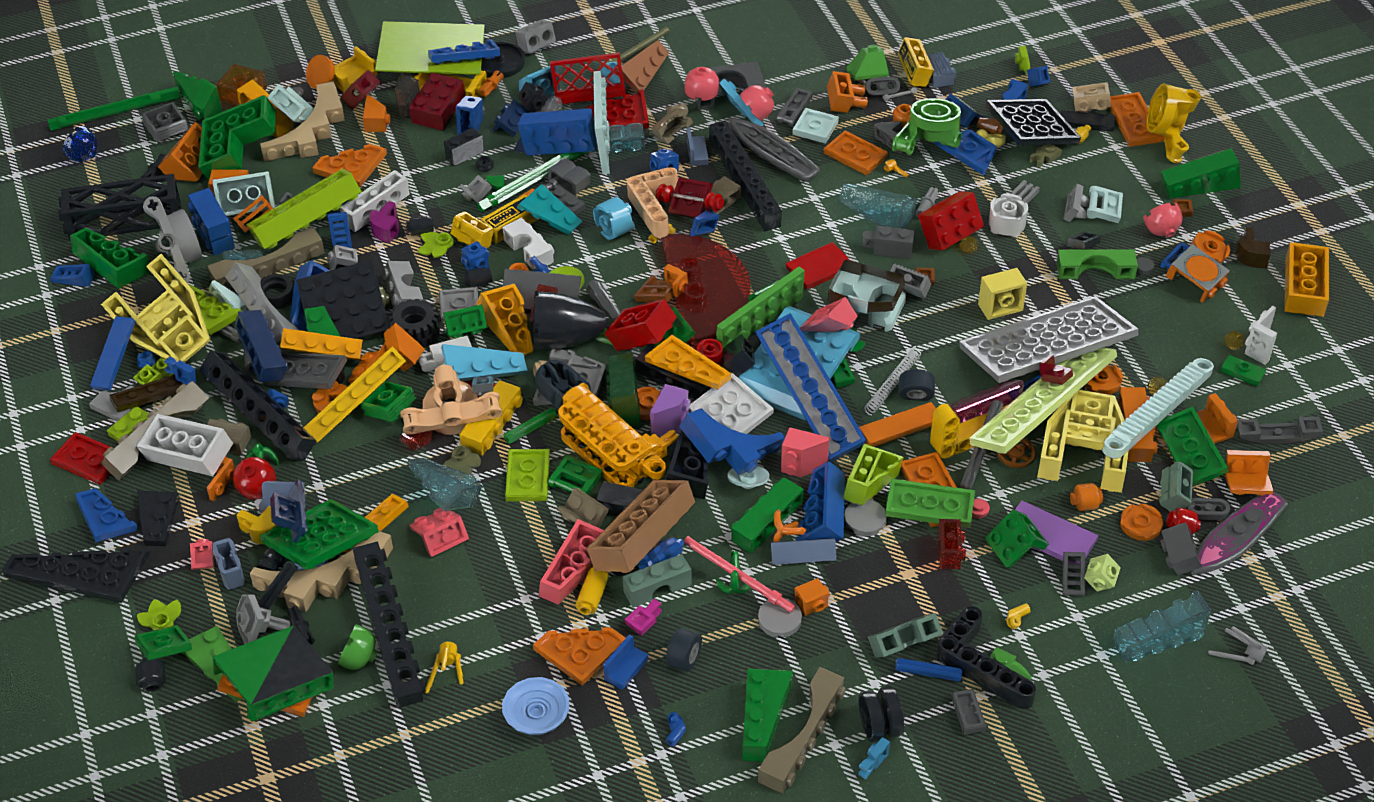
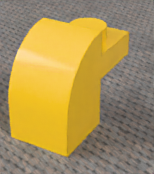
M268 506L259 517L242 509L237 514L240 529L245 533H250L253 543L264 544L261 542L260 535L277 527V525L272 523L271 506Z

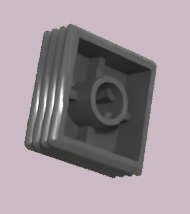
M173 102L141 114L143 124L156 142L165 141L171 136L181 135L188 130L187 120Z

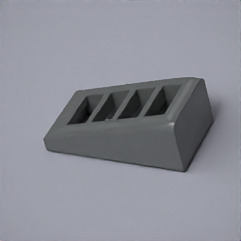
M1063 552V595L1085 596L1086 552ZM1068 561H1080V565L1068 564ZM1068 569H1080V573L1068 572ZM1067 577H1080V581H1067ZM1067 585H1080V590L1067 589Z

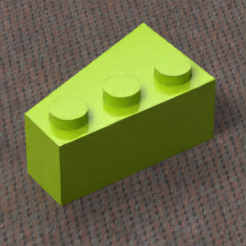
M864 444L848 478L843 499L863 506L887 486L891 479H895L899 475L904 457Z

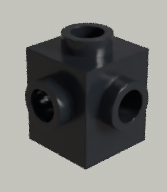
M525 82L518 94L523 107L529 111L535 110L540 112L548 99L540 85Z

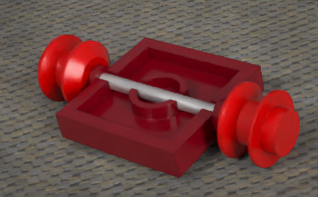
M679 177L675 191L672 185L666 186L665 184H661L656 190V197L659 202L671 203L668 212L673 215L695 218L705 212V210L711 211L713 209L714 212H718L724 205L722 195L719 193L715 195L711 192L713 185L709 182Z

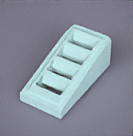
M215 280L211 282L209 291L220 302H226L234 309L239 308L242 311L246 309L247 306L237 294Z

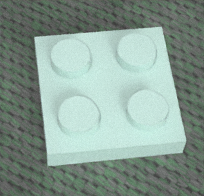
M805 108L793 128V135L826 144L838 124L839 117Z

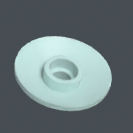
M757 466L751 473L746 472L738 475L732 468L728 472V480L735 485L751 489L765 484L769 480V472Z

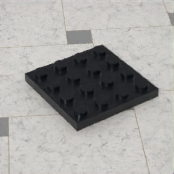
M1047 99L986 101L985 107L1014 139L1016 144L1020 146L1079 144L1081 137Z
M372 260L296 280L303 309L324 306L341 337L362 340L384 334L390 328Z

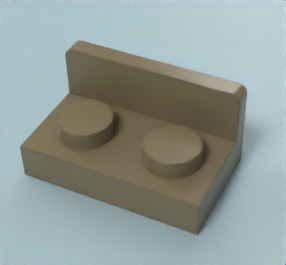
M573 488L565 506H558L557 511L562 513V517L567 521L576 523L577 519L600 528L609 509L579 488Z

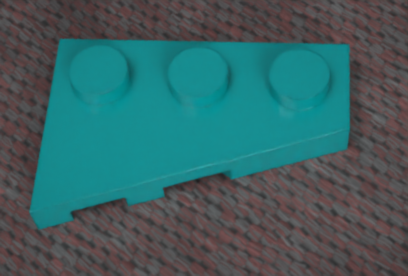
M542 184L517 206V209L521 211L524 209L530 212L536 219L541 218L547 221L550 226L567 235H570L582 223L581 219Z

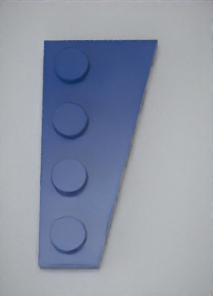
M492 39L486 40L485 44H481L478 41L472 42V46L461 44L457 45L455 49L444 47L428 50V57L435 64H442L444 61L450 60L451 62H460L461 59L477 60L481 57L492 59L495 56H500V49Z

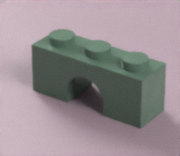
M683 554L623 576L624 594L632 608L652 601L654 591L661 586L668 585L673 593L692 585L691 568Z
M936 613L868 636L875 658L901 651L907 646L940 636L943 632Z

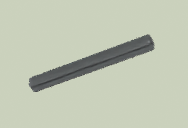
M994 400L991 403L983 426L1001 412L1003 408L1002 402ZM975 446L960 484L961 489H972L987 449Z

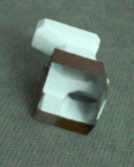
M845 259L829 286L827 301L833 303L846 297L857 316L859 312L865 314L869 312L868 324L871 328L876 324L885 327L886 332L890 331L906 302L904 275Z

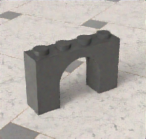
M758 61L710 67L718 76L719 82L725 78L727 82L731 81L744 90L752 85H760L766 89ZM696 97L697 110L715 108V97L706 101H701V98Z

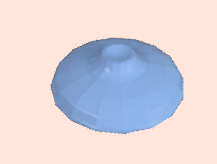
M543 677L527 678L517 682L507 691L502 701V713L507 723L518 732L528 735H543L555 730L565 720L569 712V697L565 689L554 680Z

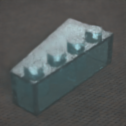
M1197 590L1191 593V598L1182 601L1180 598L1173 602L1172 607L1164 611L1159 608L1153 611L1145 620L1140 617L1115 629L1112 643L1126 663L1132 660H1140L1150 654H1158L1171 647H1179L1183 643L1192 640L1197 641L1204 637L1211 609Z

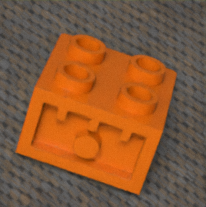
M1227 450L1225 463L1229 472L1225 474L1230 493L1237 495L1256 494L1260 496L1273 494V488L1268 476L1269 451Z

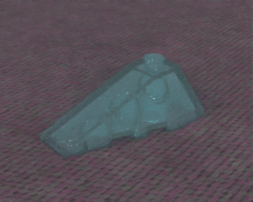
M425 458L408 459L407 464L415 476L422 479L421 485L423 488L429 489V497L444 511L475 506L483 485L474 476Z

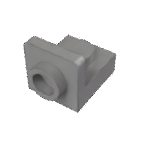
M335 245L332 252L330 251L327 256L330 270H335L337 263L345 266L357 264V249Z

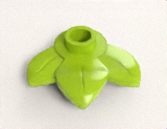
M437 232L421 234L420 236L425 244L418 249V253L422 255L432 254L434 258L441 257L447 252L448 248L453 246V238L446 232L440 234Z
M154 599L149 606L148 612L137 614V618L142 626L150 627L153 631L171 627L174 624L173 621L181 613V605L178 600L166 606Z

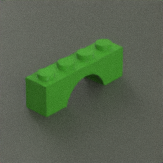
M1058 250L1056 261L1059 279H1078L1079 275L1088 269L1105 270L1111 273L1115 279H1135L1138 267L1135 250Z

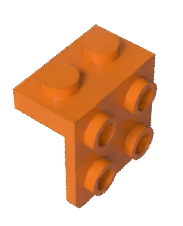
M1216 393L1209 395L1205 409L1196 413L1212 441L1216 444L1234 437L1238 420Z

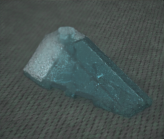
M843 183L839 201L859 212L878 226L903 229L913 218L917 199L908 195Z

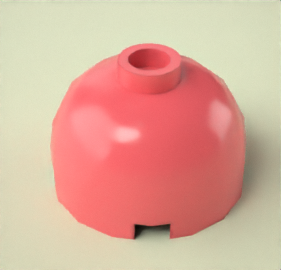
M697 67L688 73L685 78V93L688 97L694 100L697 97L701 98V101H706L717 96L719 78L712 69Z
M752 85L740 94L746 106L749 105L752 109L751 112L759 120L762 121L771 114L774 108V101L772 99L774 94L768 87L765 89L760 85Z
M1166 203L1150 210L1151 215L1147 217L1145 214L1143 218L1146 227L1152 234L1171 237L1180 228L1183 216L1177 203H1175V206Z

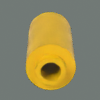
M594 567L588 570L575 604L581 614L590 615L596 612L609 578L607 572L595 571Z

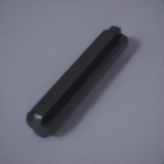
M291 561L285 563L259 600L258 605L260 608L270 609L298 568L296 564Z

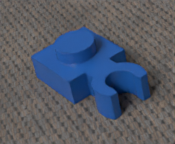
M168 357L164 360V363L168 364L165 371L169 374H175L176 380L186 385L191 381L196 384L195 368L181 360L177 362L173 357Z

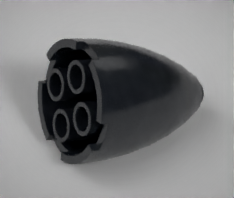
M534 291L533 350H552L575 346L596 338L605 332V328H609V317H605V312L586 301L559 293Z

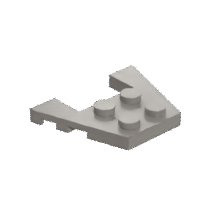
M552 349L549 356L550 360H560L571 366L581 377L590 383L591 392L598 396L606 374V365L586 356L584 358L579 357L571 350ZM538 389L536 390L533 398L535 406L552 404L541 395Z

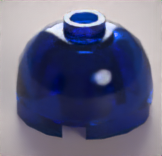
M86 126L76 127L74 130L77 132L74 135L70 133L63 143L62 151L65 152L63 155L70 160L84 162L94 158L97 154L98 140L95 134Z

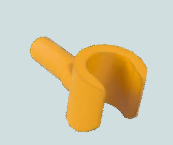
M894 159L885 162L884 170L886 172L894 170L907 178L908 173L901 170Z

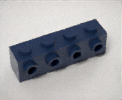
M261 310L238 312L234 326L259 382L283 380L284 373L287 371V362L283 359L280 347L274 340V334L268 327L267 319L263 316Z

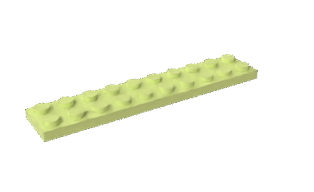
M1103 347L1094 352H1088L1056 364L1071 368L1073 376L1063 385L1042 381L1041 378L973 434L970 437V445L1006 454L1117 357L1116 350Z

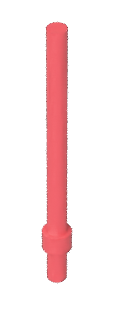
M689 536L685 538V545L730 574L736 570L739 573L738 579L767 597V601L773 605H779L790 613L793 612L795 605L784 599L781 593L776 590H770Z

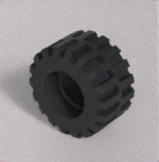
M409 299L406 302H400L399 306L396 305L390 312V327L397 323L423 348H426L427 345H432L438 339V335H440L439 316L437 308L433 307L431 302L427 303V300Z

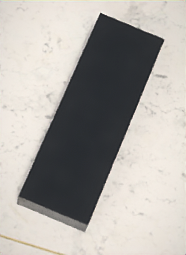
M1061 110V116L1072 128L1089 125L1092 130H1114L1115 115Z

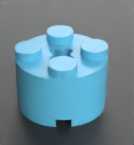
M619 197L611 198L595 206L596 208L593 209L595 223L597 227L601 226L603 230L601 234L608 240L619 237L635 228L630 214L632 213L631 206L628 203H624Z

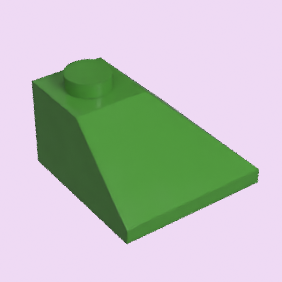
M869 45L868 48H862L846 67L847 72L854 80L889 76L884 51L878 45Z

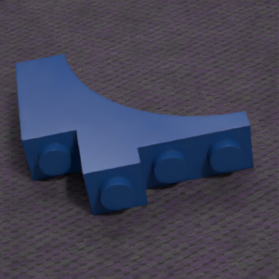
M702 408L686 414L679 426L708 463L716 460L721 461L725 458L738 475L753 472L757 468L759 460L770 453H777L782 448L781 444L785 439L781 432L771 435H750L732 430L717 422Z

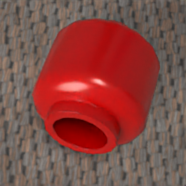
M1178 507L1171 511L1167 517V527L1169 528L1186 522L1192 535L1200 529L1201 521L1198 520V515L1195 511Z

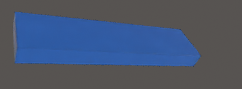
M115 316L90 384L92 389L111 391L136 322L133 318Z

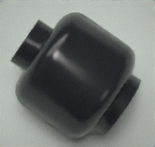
M145 657L135 666L137 686L144 691H157L166 682L165 666L161 660H147Z

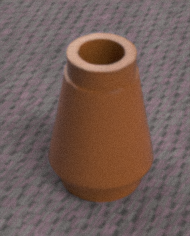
M979 118L977 128L986 130L990 134L1002 133L1003 127L996 119Z

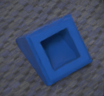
M1048 66L1027 70L1031 87L1050 83Z

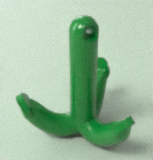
M260 443L255 444L244 458L255 455V457L263 459L264 454H266L275 465L279 464L278 457L273 450L263 447Z
M732 551L730 564L739 569V554L737 551ZM736 570L730 574L731 586H727L719 578H716L717 586L728 594L734 592L742 594L751 588L747 584L739 586V573Z

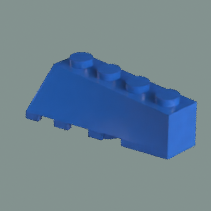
M829 461L812 471L807 491L810 497L804 503L803 510L806 513L804 520H801L799 528H805L806 532L800 535V537H796L795 541L835 538L836 543L843 539L845 473Z

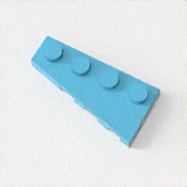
M442 344L441 346L445 365L453 367L460 381H470L477 376L484 378L492 375L493 378L521 375L526 374L528 371L523 353Z

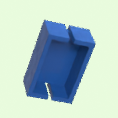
M210 188L188 195L190 203H187L190 213L193 214L191 222L194 228L198 227V234L201 239L204 238L207 250L211 249L215 256L235 249L229 220Z

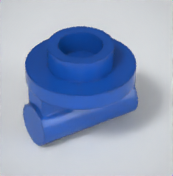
M272 388L269 389L267 394L283 409L289 405L288 396Z

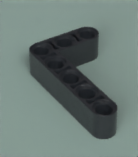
M975 606L966 607L939 639L937 649L938 660L946 666L961 668L963 676L1021 709L1030 708L1034 703L1035 684L969 645L980 631L982 611Z

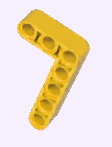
M948 404L938 406L933 413L930 444L943 459L974 448L975 446L970 445V437L983 427L988 413L960 423V419Z

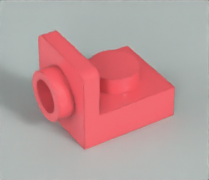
M198 539L196 543H190L191 569L214 568L213 542L209 541V539Z

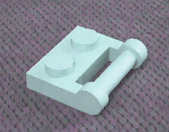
M1091 186L1089 188L1090 203L1087 209V217L1091 219L1097 217L1119 223L1123 193ZM1098 196L1102 197L1101 209L1097 208Z

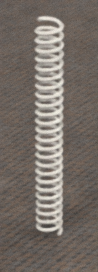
M916 346L912 347L873 398L865 405L864 409L868 415L872 414L867 412L866 407L869 412L875 413L896 385H898V377H900L901 373L904 370H910L915 361L919 359L921 352L915 349Z

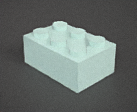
M269 171L212 180L215 198L226 216L239 214L261 195L275 208ZM261 200V201H260L259 203H257L253 208H251L248 212H253V211H255V210H256L259 206H261L264 202Z

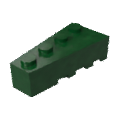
M632 353L608 356L609 364L606 365L609 408L613 407V411L633 429L642 428Z

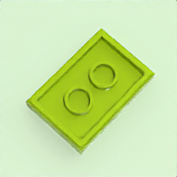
M508 449L506 501H548L550 449Z

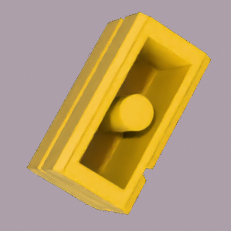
M465 211L454 217L450 234L455 236L459 242L470 245L478 241L482 247L489 248L491 246V237L494 232L492 227Z

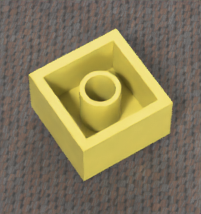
M1018 268L982 277L978 305L988 320L1023 311L1027 282Z

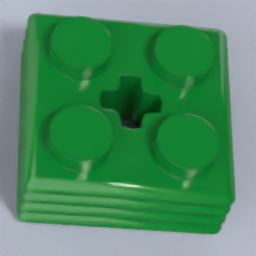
M384 381L361 402L360 406L364 409V415L394 422L399 418L400 412L403 409L412 406L411 403L417 397H414L415 394L412 387Z

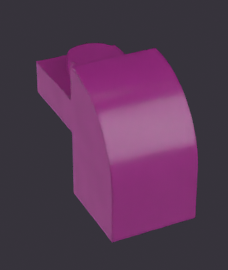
M388 201L381 207L379 212L372 209L369 216L372 234L375 238L390 243L399 233L395 202Z

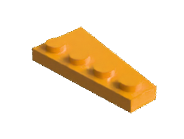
M673 335L669 336L645 355V362L717 390L731 379L730 372Z

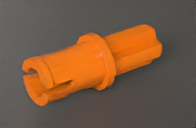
M495 71L490 78L485 80V84L479 89L481 97H487L492 91L496 90L497 85L504 78L502 73L497 76L500 71Z

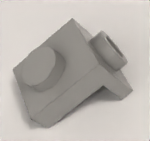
M479 175L476 176L467 188L463 184L459 186L464 191L462 195L469 201L473 199L476 203H479L492 188Z

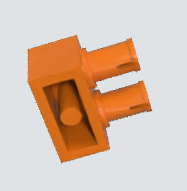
M833 71L826 86L831 111L848 113L851 106L866 108L868 103L867 97H859L864 96L865 85L851 84L849 73Z

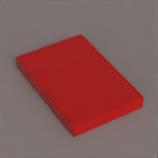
M831 242L787 262L786 269L790 273L798 267L805 270L804 288L809 290L833 279L845 259H850Z
M77 432L50 458L52 465L99 485L111 474L101 464L104 459L103 454L110 446Z

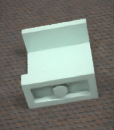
M278 84L267 97L294 122L303 123L314 109L289 86L285 89Z

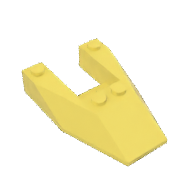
M160 254L146 267L165 287L166 291L138 315L117 292L101 305L113 319H115V316L133 318L136 321L130 336L134 343L165 359L173 357L177 362L181 360L185 363L211 340L193 289L167 259Z
M1078 390L1054 412L1047 421L1038 478L1059 480L1065 444L1102 450L1106 438L1112 434L1114 429H1117L1118 425H1121L1123 421L1125 422L1115 396ZM1128 451L1120 458H1110L1105 455L1100 489L1122 493Z

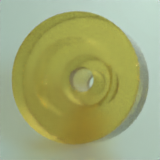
M1153 377L1148 382V391L1153 396L1154 393H1157L1159 389L1161 390L1162 386H1165L1168 382L1163 377Z

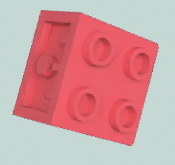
M445 507L435 509L431 515L418 517L414 520V523L409 525L411 530L422 536L428 555L431 557L469 539L461 516Z

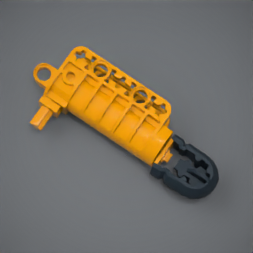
M550 360L538 368L535 377L537 389L541 395L558 409L559 419L565 425L561 429L563 442L585 462L602 469V477L610 483L634 487L642 477L646 478L649 476L652 479L658 480L666 475V464L661 458L667 455V447L678 440L679 436L675 430L668 431L660 438L655 433L651 436L647 434L641 436L591 392L590 383L565 362ZM584 442L587 447L580 448L578 444ZM593 455L600 457V461L597 458L593 459ZM610 466L614 471L607 472L604 469ZM658 466L662 468L661 471L654 472L658 468ZM619 478H620L622 481H626V480H627V483H626V484H625L624 482L620 483Z

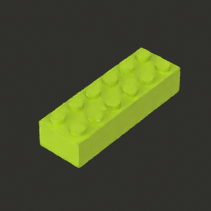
M342 168L246 225L257 244L264 249H271L278 244L279 240L292 237L294 235L293 232L296 230H303L309 227L310 222L313 220L324 218L330 210H338L342 207V203L347 200L349 202L355 200L362 191L352 173Z

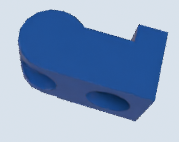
M1011 79L1008 91L1003 93L1002 100L1025 99L1028 84Z

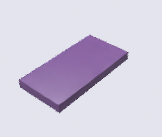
M1022 500L1015 509L1027 514L1049 543L1044 550L1035 548L1063 561V552H1086V559L1098 540V535ZM1068 561V564L1080 565V561Z

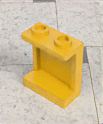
M357 46L353 48L354 55L334 66L335 74L330 82L334 81L335 86L343 93L367 70L374 74L375 77L378 76L377 71H375V59L370 58Z

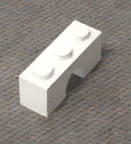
M522 218L503 227L504 241L514 251L524 247V261L533 270L535 267L529 259L534 255L541 263L547 266L554 262V249L552 245L547 244L541 234H537L532 226Z

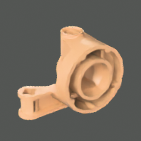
M441 365L435 369V374L433 375L434 386L427 391L423 399V409L411 407L400 412L401 418L404 421L403 432L405 434L435 430L445 435L459 434L467 423L498 418L503 413L499 407L498 400L500 396L497 392H488L478 398L477 394L472 392L470 385L459 380L456 371L450 365ZM448 398H456V402L451 401L443 404V401Z

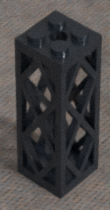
M168 174L61 189V197H58L61 209L58 210L60 221H64V234H68L71 241L70 235L84 228L104 236L160 229L159 223L155 219L151 222L135 219V217L145 212L143 209L144 202L152 196L160 199L166 215L181 210V199L175 175ZM167 181V185L158 183ZM142 186L158 190L145 198L130 195ZM127 187V188H125V189H123V190H121V191H119V192L112 191V190H108V189H115V188ZM93 193L110 196L95 205L81 202ZM150 201V204L147 207L152 208L155 211V208L158 205L157 203L153 204L152 201ZM101 216L114 219V221L102 229L86 226V224ZM124 223H129V224L135 225V226H128V227L117 228V227L123 225Z

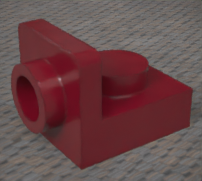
M1048 355L1040 362L1039 370L1042 381L1063 385L1073 376L1071 368L1055 365L1054 355Z

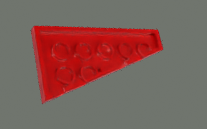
M643 89L638 90V94L631 96L626 94V96L618 100H606V118L609 122V132L649 128ZM593 104V105L587 106V109H591V110H592V114H593V118H594V104Z

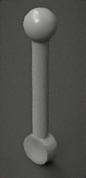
M913 87L909 91L892 95L885 94L883 99L888 101L890 98L907 94L916 95L918 90Z

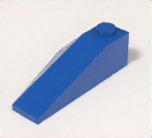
M313 260L299 267L294 282L289 322L296 326L299 331L308 332L296 280L330 271Z

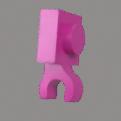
M653 599L645 609L639 605L625 618V624L642 636L656 623V617L662 612V609L659 608L662 604Z

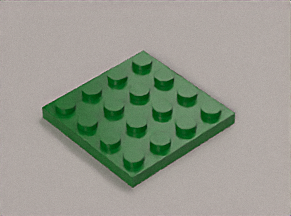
M329 499L305 512L308 528L306 534L300 537L297 543L292 541L290 529L278 526L261 534L260 538L262 543L308 570L315 568L327 559L334 558L344 550L351 549L359 542L370 539L379 532L377 524L340 503Z

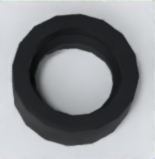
M270 274L261 279L262 291L275 309L283 308L292 302L294 288L289 277L283 274ZM272 288L286 289L278 295L265 294Z

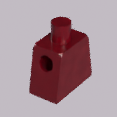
M367 70L351 84L340 98L353 110L367 95H370L377 88L380 81ZM355 90L359 92V96L354 95Z

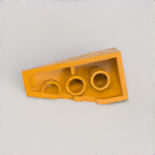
M515 283L482 292L476 305H483L486 324L510 352L523 353V355L533 353L530 331L526 323L527 315L524 313V300Z

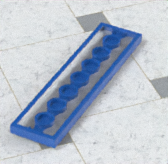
M789 313L755 331L813 433L830 437L828 454L830 462L866 444L865 437L792 314Z

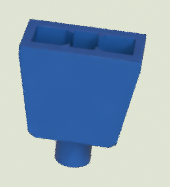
M465 96L457 104L458 135L471 128H474L476 131L479 130L483 121V100L481 98Z

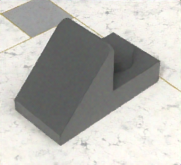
M902 122L874 124L875 138L892 148L895 136L902 130ZM899 150L896 151V152H898L899 154H902V153H903V151H899Z

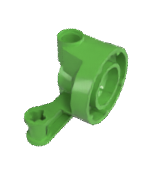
M936 98L923 99L913 103L910 109V119L895 136L892 151L896 152L899 150L906 152L907 155H911L918 139L932 142L939 141L942 145L958 148L962 137L960 132L961 110L959 106L953 102Z

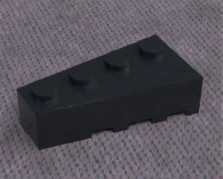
M681 429L666 480L688 481L693 496L705 499L708 487V463Z

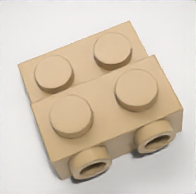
M1108 82L1072 87L1075 111L1088 112L1090 109L1105 110L1107 107H1111Z

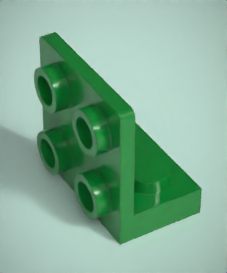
M482 304L443 312L446 325L443 332L449 337L459 338L464 336L463 333L465 332L477 334L483 332V328H487Z
M1014 509L985 537L986 542L1004 566L1009 569L1031 547L1044 550L1049 545L1027 514Z

